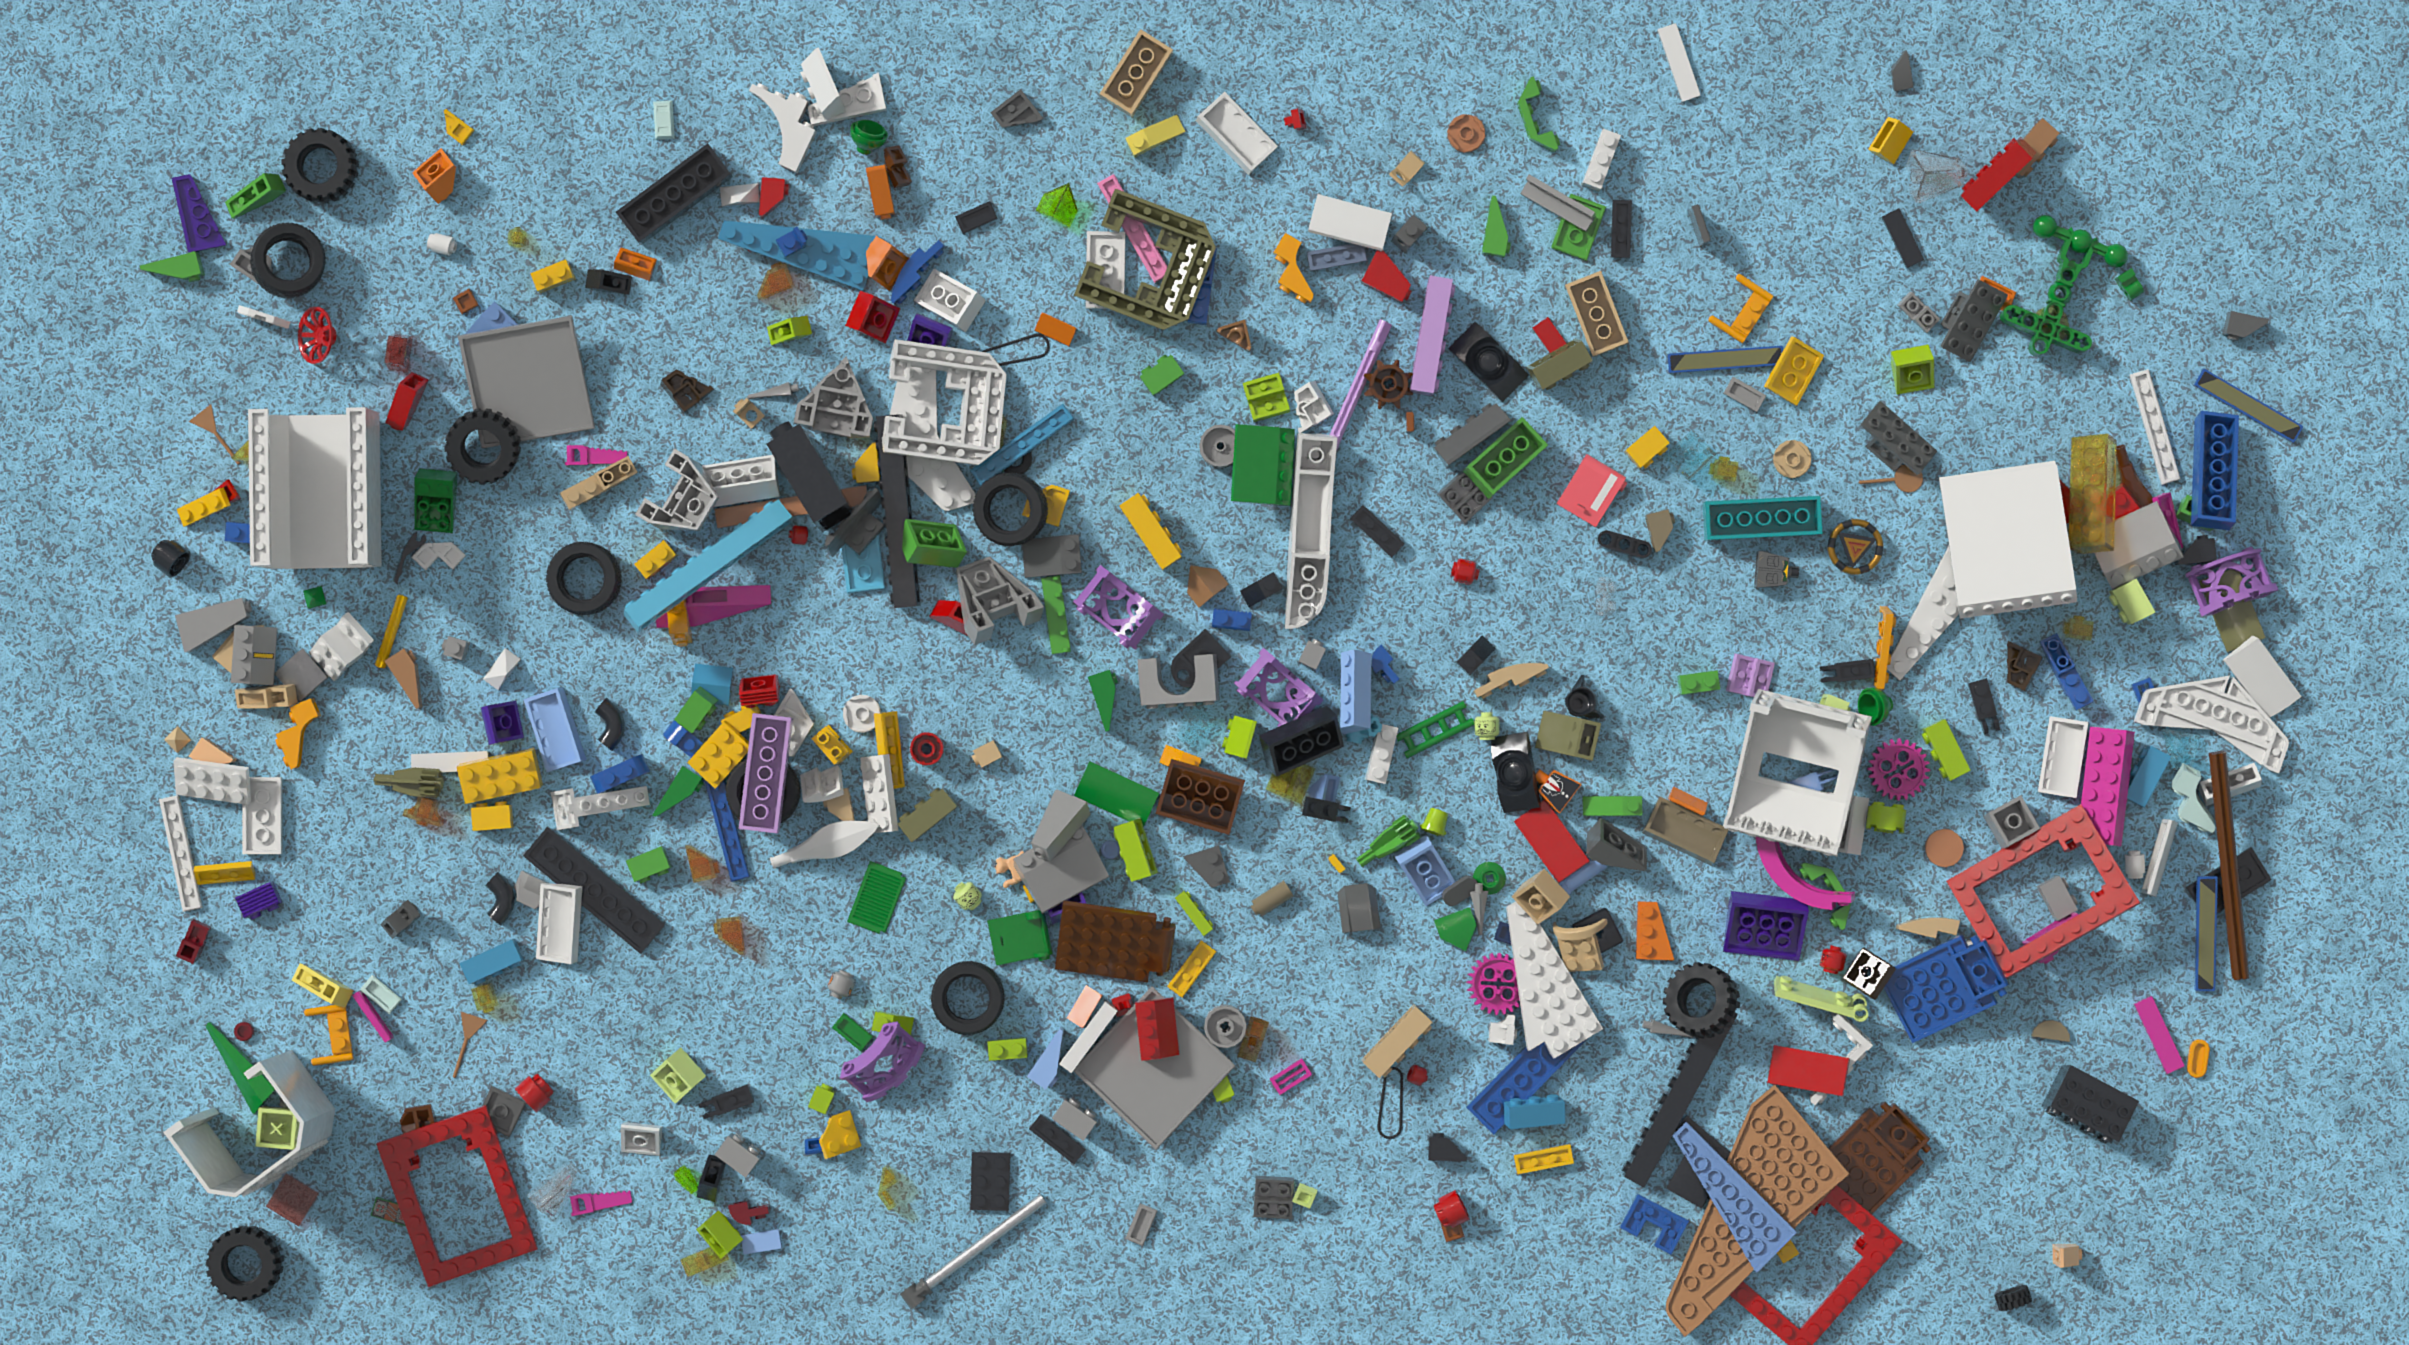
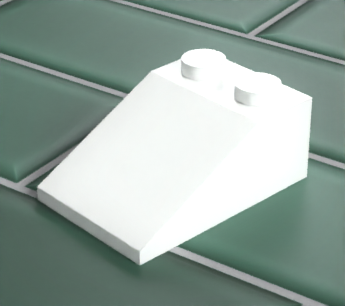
M933 269L914 299L917 304L965 333L986 301L976 291L936 269Z

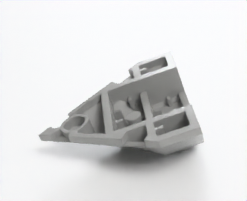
M847 357L797 404L794 424H800L801 427L814 432L841 437H870L873 417Z

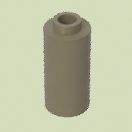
M1283 880L1252 900L1253 905L1250 907L1256 916L1260 914L1263 917L1294 897V895Z

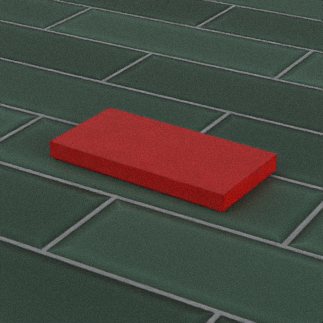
M1546 800L1541 802V807L1530 809L1514 821L1558 884L1590 862Z
M1774 1045L1767 1083L1844 1096L1850 1058Z

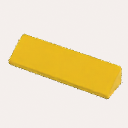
M897 711L874 713L878 755L889 754L893 789L905 787Z

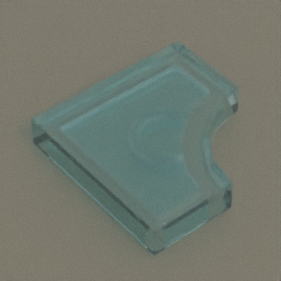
M1195 702L1196 706H1184L1183 703L1178 708L1182 715L1183 724L1177 736L1189 749L1218 724L1198 702Z

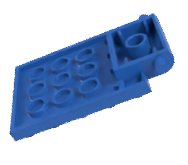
M1961 934L1894 966L1896 970L1885 985L1884 990L1912 1043L1996 1005L1998 1002L1993 992L1998 991L2000 997L2007 994L2004 987L2009 985L1986 939L1979 940L1978 936L1974 935L1970 938L1973 944L1968 946Z

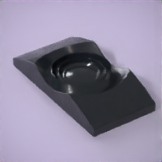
M1476 322L1448 348L1501 402L1529 376L1520 364Z
M1528 731L1495 737L1494 740H1491V756L1497 777V793L1503 812L1508 813L1541 807Z

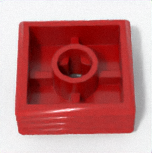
M778 675L742 678L739 686L740 705L746 708H754L758 704H765L766 706L776 704L779 701L780 691Z

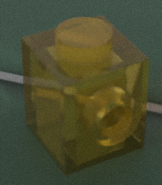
M1719 456L1718 459L1713 460V463H1710L1708 474H1711V479L1735 482L1738 462L1730 461L1729 457Z
M2073 615V619L2070 618L2067 619V622H2064L2063 633L2065 638L2091 641L2094 622L2086 621L2083 616Z
M493 983L471 989L477 1011L483 1010V1013L494 1011V1006L499 1005Z

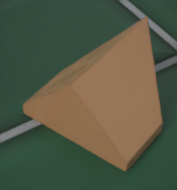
M1245 319L1217 329L1216 333L1250 352L1251 343Z
M1190 565L1187 593L1199 608L1229 584L1217 569Z

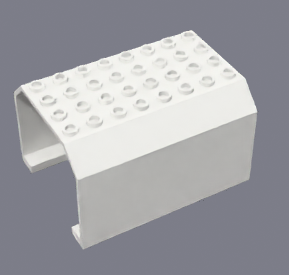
M366 407L346 408V415H269V409H248L250 566L266 569L382 567L380 413Z
M293 1050L259 1061L244 1072L247 1079L264 1074L300 1123L296 1148L260 1175L244 1173L207 1123L219 1114L215 1107L179 1120L163 1132L207 1193L230 1197L249 1195L282 1177L283 1173L297 1166L298 1162L312 1155L314 1150L320 1149L329 1142L327 1138L332 1134L335 1108Z

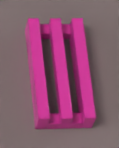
M1301 1058L1269 1079L1279 1095L1311 1076L1312 1073ZM1302 1065L1300 1069L1276 1083L1275 1080L1296 1066ZM1302 1071H1306V1074H1304L1297 1080L1293 1081L1289 1085L1285 1086L1284 1088L1280 1089V1085L1287 1082L1288 1080L1298 1075Z

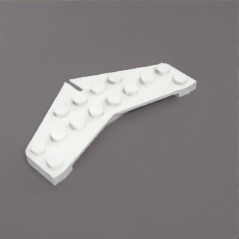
M910 366L909 382L897 381L890 415L903 414V418H905L904 435L940 440L937 435L936 370ZM907 456L908 477L941 509L951 511L974 504L975 492L955 462Z
M2230 676L2147 689L2143 693L2134 719L2135 723L2147 726L2212 730L2265 769L2274 773L2280 772L2289 746V740L2234 677H2231L2226 693L2224 691Z

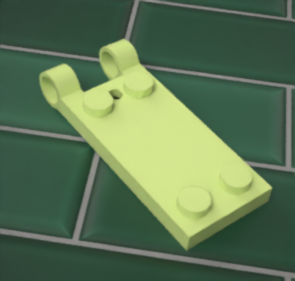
M1788 976L1775 977L1774 991L1776 997L1851 1017L1859 1022H1863L1868 1018L1867 1001L1863 994H1855L1850 997L1841 991L1836 993L1793 981ZM1862 999L1864 1004L1854 1005V1001ZM1856 1011H1866L1865 1015L1863 1016H1857L1855 1014Z

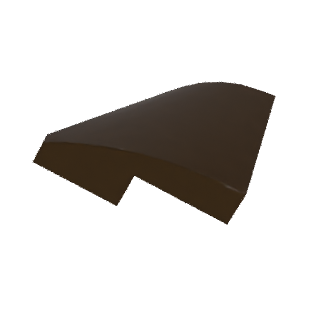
M677 369L664 377L660 383L683 414L714 390L712 386L698 382V379L688 377Z
M2008 641L2007 683L2027 692L2043 657Z

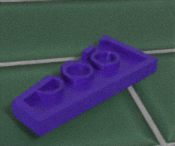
M191 174L172 177L188 253L227 246Z

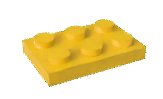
M1791 336L1764 387L1797 406L1824 355Z
M725 720L687 763L716 789L748 754L749 741Z

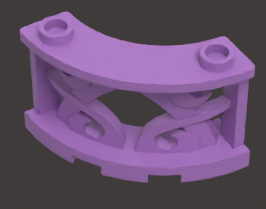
M2248 547L2240 553L2218 559L2203 566L2199 564L2190 568L2191 571L2185 575L2190 581L2200 606L2199 612L2201 617L2212 616L2235 606L2234 602H2241L2242 600L2247 602L2264 598L2278 591L2276 583L2272 584L2260 555L2262 552L2261 548L2253 549V547ZM2247 559H2251V565H2248L2246 563ZM2253 566L2255 568V572L2250 571ZM2219 567V569L2217 570V572L2214 573L2213 569ZM2227 568L2245 575L2240 582L2239 593H2235L2229 586L2218 585L2221 576ZM2205 574L2208 576V579L2202 580V583L2205 585L2211 584V586L2201 589L2197 577ZM2249 579L2251 580L2248 582V584L2251 585L2250 589L2246 588L2244 585V583ZM2217 590H2225L2227 592V596L2222 597V591L2217 593ZM2209 592V605L2203 593Z
M1100 565L1096 569V575L1073 602L1078 605L1076 609L1084 616L1088 613L1121 639L1119 641L1120 644L1127 649L1131 646L1136 650L1140 640L1154 622L1163 617L1164 613ZM1103 580L1101 590H1095L1099 583ZM1114 588L1118 590V595L1115 597L1107 595V592L1112 594V589ZM1092 592L1100 595V600L1097 598L1091 599L1095 602L1094 607H1089L1085 604ZM1128 595L1130 598L1127 601L1126 607L1130 618L1111 619L1107 609V599L1117 601ZM1134 604L1138 605V610L1134 611L1137 614L1135 616L1131 611V606ZM1099 610H1101L1103 619L1097 616L1094 612H1098ZM1145 618V620L1142 622V624H1140L1139 621H1140L1141 619ZM1136 623L1138 629L1131 638H1128L1125 633L1126 630L1131 629L1133 633L1134 628L1132 624ZM1112 626H1121L1120 633Z
M1264 648L1258 653L1260 657L1239 681L1234 682L1239 687L1237 692L1244 698L1249 696L1279 722L1278 727L1288 723L1284 719L1285 713H1289L1291 717L1293 716L1291 707H1294L1299 713L1295 717L1297 719L1310 713L1316 705L1319 706L1323 702V699L1291 673L1289 669ZM1273 672L1278 673L1276 679L1268 678V675L1272 677ZM1256 676L1260 678V682L1253 680ZM1287 678L1285 694L1289 701H1269L1266 692V682L1279 683ZM1250 683L1255 684V688L1252 690L1248 688ZM1292 688L1297 689V693L1292 694L1295 697V699H1292L1290 695V690ZM1260 692L1261 701L1254 694ZM1310 700L1302 710L1298 707V705ZM1269 708L1279 709L1278 716Z
M898 1022L884 1024L876 1040L864 1053L850 1061L844 1062L840 1079L846 1080L863 1095L862 1099L866 1102L877 1100L887 1095L886 1091L893 1086L897 1088L908 1077L906 1075L912 1066L916 1067L925 1045L922 1042H917L900 1027ZM896 1034L899 1036L898 1044L895 1038ZM893 1055L891 1061L892 1068L888 1072L879 1071L874 1073L878 1059Z

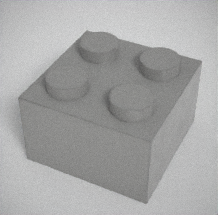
M2021 795L1983 816L2001 849L2040 829Z
M1071 1096L1070 1099L1066 1097L1052 1119L1084 1141L1097 1123L1096 1113L1089 1108L1084 1110L1080 1107L1081 1103Z
M731 1133L715 1153V1156L746 1178L763 1155L760 1153V1148L754 1144L750 1146L744 1142L746 1138L741 1134Z

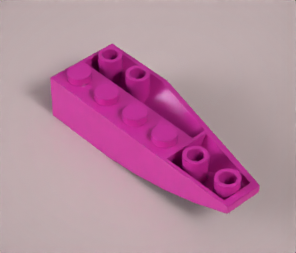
M771 585L701 587L686 598L690 627H696L771 605ZM667 613L656 620L657 628H668Z

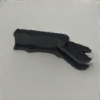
M416 531L403 547L393 577V582L397 585L399 577L402 575V567L406 556L426 542L425 534L422 535L420 541H416Z

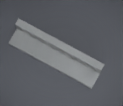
M1530 174L1527 176V183L1520 193L1522 196L1581 230L1588 231L1596 217L1594 211Z

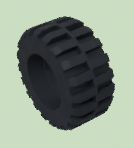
M310 128L306 129L305 133L300 132L296 134L297 138L295 140L291 139L288 142L290 146L288 149H284L283 154H285V158L281 159V165L284 166L282 174L286 177L287 185L297 195L314 203L321 202L325 204L329 203V201L335 202L339 200L341 195L346 196L348 194L347 190L355 185L353 182L354 178H358L359 174L357 172L359 161L356 160L357 154L352 149V145L341 135L324 128H317V130ZM325 148L333 152L337 158L336 172L331 179L324 183H313L304 174V161L313 150Z
M481 408L475 409L473 412L468 411L462 417H459L449 429L444 446L445 452H447L446 459L447 462L452 464L451 469L453 472L457 471L460 478L464 479L465 477L469 479L468 482L473 484L475 482H479V485H485L487 482L492 484L506 477L517 463L521 452V439L517 435L518 430L516 426L511 425V420L508 417L506 419L502 417L503 413L499 411L494 413L492 409L487 408L485 410H481ZM486 430L497 437L501 445V451L495 461L480 463L469 456L465 448V441L471 432Z
M1694 962L1693 966L1689 964L1684 965V970L1682 971L1676 970L1674 972L1676 976L1674 978L1670 977L1667 981L1670 983L1669 987L1664 988L1663 993L1666 994V998H1662L1663 1004L1666 1005L1664 1012L1665 1015L1669 1016L1668 1020L1670 1023L1687 1035L1702 1039L1704 1037H1715V1033L1722 1034L1724 1027L1730 1028L1732 1025L1731 1019H1736L1738 1015L1735 1012L1736 1008H1740V1002L1737 1001L1740 994L1735 989L1737 985L1735 981L1731 980V976L1716 966L1700 962ZM1708 983L1714 987L1716 992L1715 1005L1707 1015L1695 1018L1689 1014L1687 1009L1688 995L1697 985Z
M256 1226L235 1227L220 1235L212 1243L213 1246L207 1253L209 1258L206 1260L205 1266H208L209 1270L206 1271L207 1277H211L212 1281L210 1284L212 1287L216 1286L218 1288L217 1292L220 1295L225 1294L227 1299H237L239 1302L251 1301L266 1294L278 1283L279 1275L283 1272L284 1268L281 1266L284 1256L280 1255L281 1246H277L274 1242L276 1238L274 1236L270 1237L267 1234L268 1231L264 1229L259 1230ZM245 1245L253 1248L261 1259V1272L251 1281L237 1279L229 1269V1254L238 1246Z

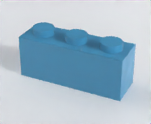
M2153 746L2142 748L2138 756L2140 758L2138 764H2134L2130 770V775L2132 776L2129 779L2127 800L2144 808L2172 757Z
M511 939L459 964L468 984L474 983L476 986L485 982V977L492 975L494 978L503 974L502 969L509 967L511 970L520 966V961L524 960L516 940Z
M1550 1094L1544 1098L1531 1096L1525 1100L1512 1098L1510 1101L1504 1102V1124L1509 1129L1565 1124V1101L1556 1094Z

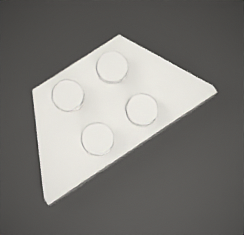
M790 689L774 716L793 718L789 756H795L813 727L814 722L794 690Z

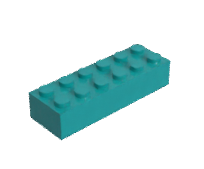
M1821 496L1703 502L1705 541L1823 534Z

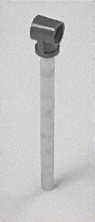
M1039 1194L927 1279L921 1278L917 1284L913 1283L900 1293L901 1297L909 1308L913 1309L926 1299L925 1296L933 1293L932 1289L1047 1202Z

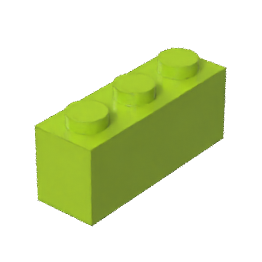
M1941 719L1922 729L1923 734L1921 736L1925 744L1930 745L1932 749L1930 751L1931 757L1935 762L1938 761L1941 767L1938 770L1943 779L1946 778L1947 781H1951L1971 771L1946 719Z
M1141 818L1113 827L1115 840L1118 841L1120 846V856L1125 862L1126 874L1131 882L1157 874L1158 870Z

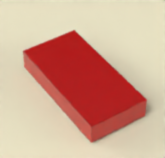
M1549 317L1532 328L1549 353L1567 344Z

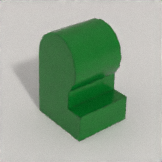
M2132 268L2114 279L2130 301L2144 293V289L2137 280Z

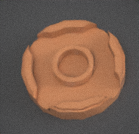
M1462 114L1455 117L1449 124L1447 138L1455 150L1463 153L1472 152L1482 145L1485 138V128L1482 121L1476 116Z
M1936 830L1929 835L1925 842L1926 856L1936 866H1953L1963 855L1964 846L1962 839L1952 830Z

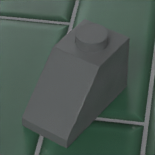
M2235 311L2227 312L2222 335L2227 336L2228 340L2239 341V339L2247 337L2267 324L2269 319Z

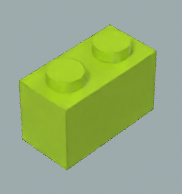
M1027 1037L987 1041L989 1061L1028 1057Z
M719 1210L696 1229L720 1259L744 1240L740 1236L739 1231L733 1228L728 1222L727 1217Z

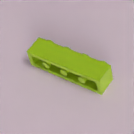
M1188 891L1181 892L1175 897L1176 901L1201 934L1205 936L1213 929L1212 922L1206 920V915L1202 910L1199 911L1197 908L1199 905L1196 901L1190 899L1192 896Z

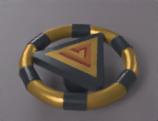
M1849 519L1837 525L1830 534L1827 546L1832 563L1839 570L1852 575L1864 574L1872 570L1879 563L1884 548L1882 536L1877 528L1870 522L1862 519ZM1852 526H1861L1869 531L1874 538L1842 533L1841 531ZM1838 535L1850 567L1839 560L1835 553ZM1876 541L1874 558L1866 565L1853 568Z

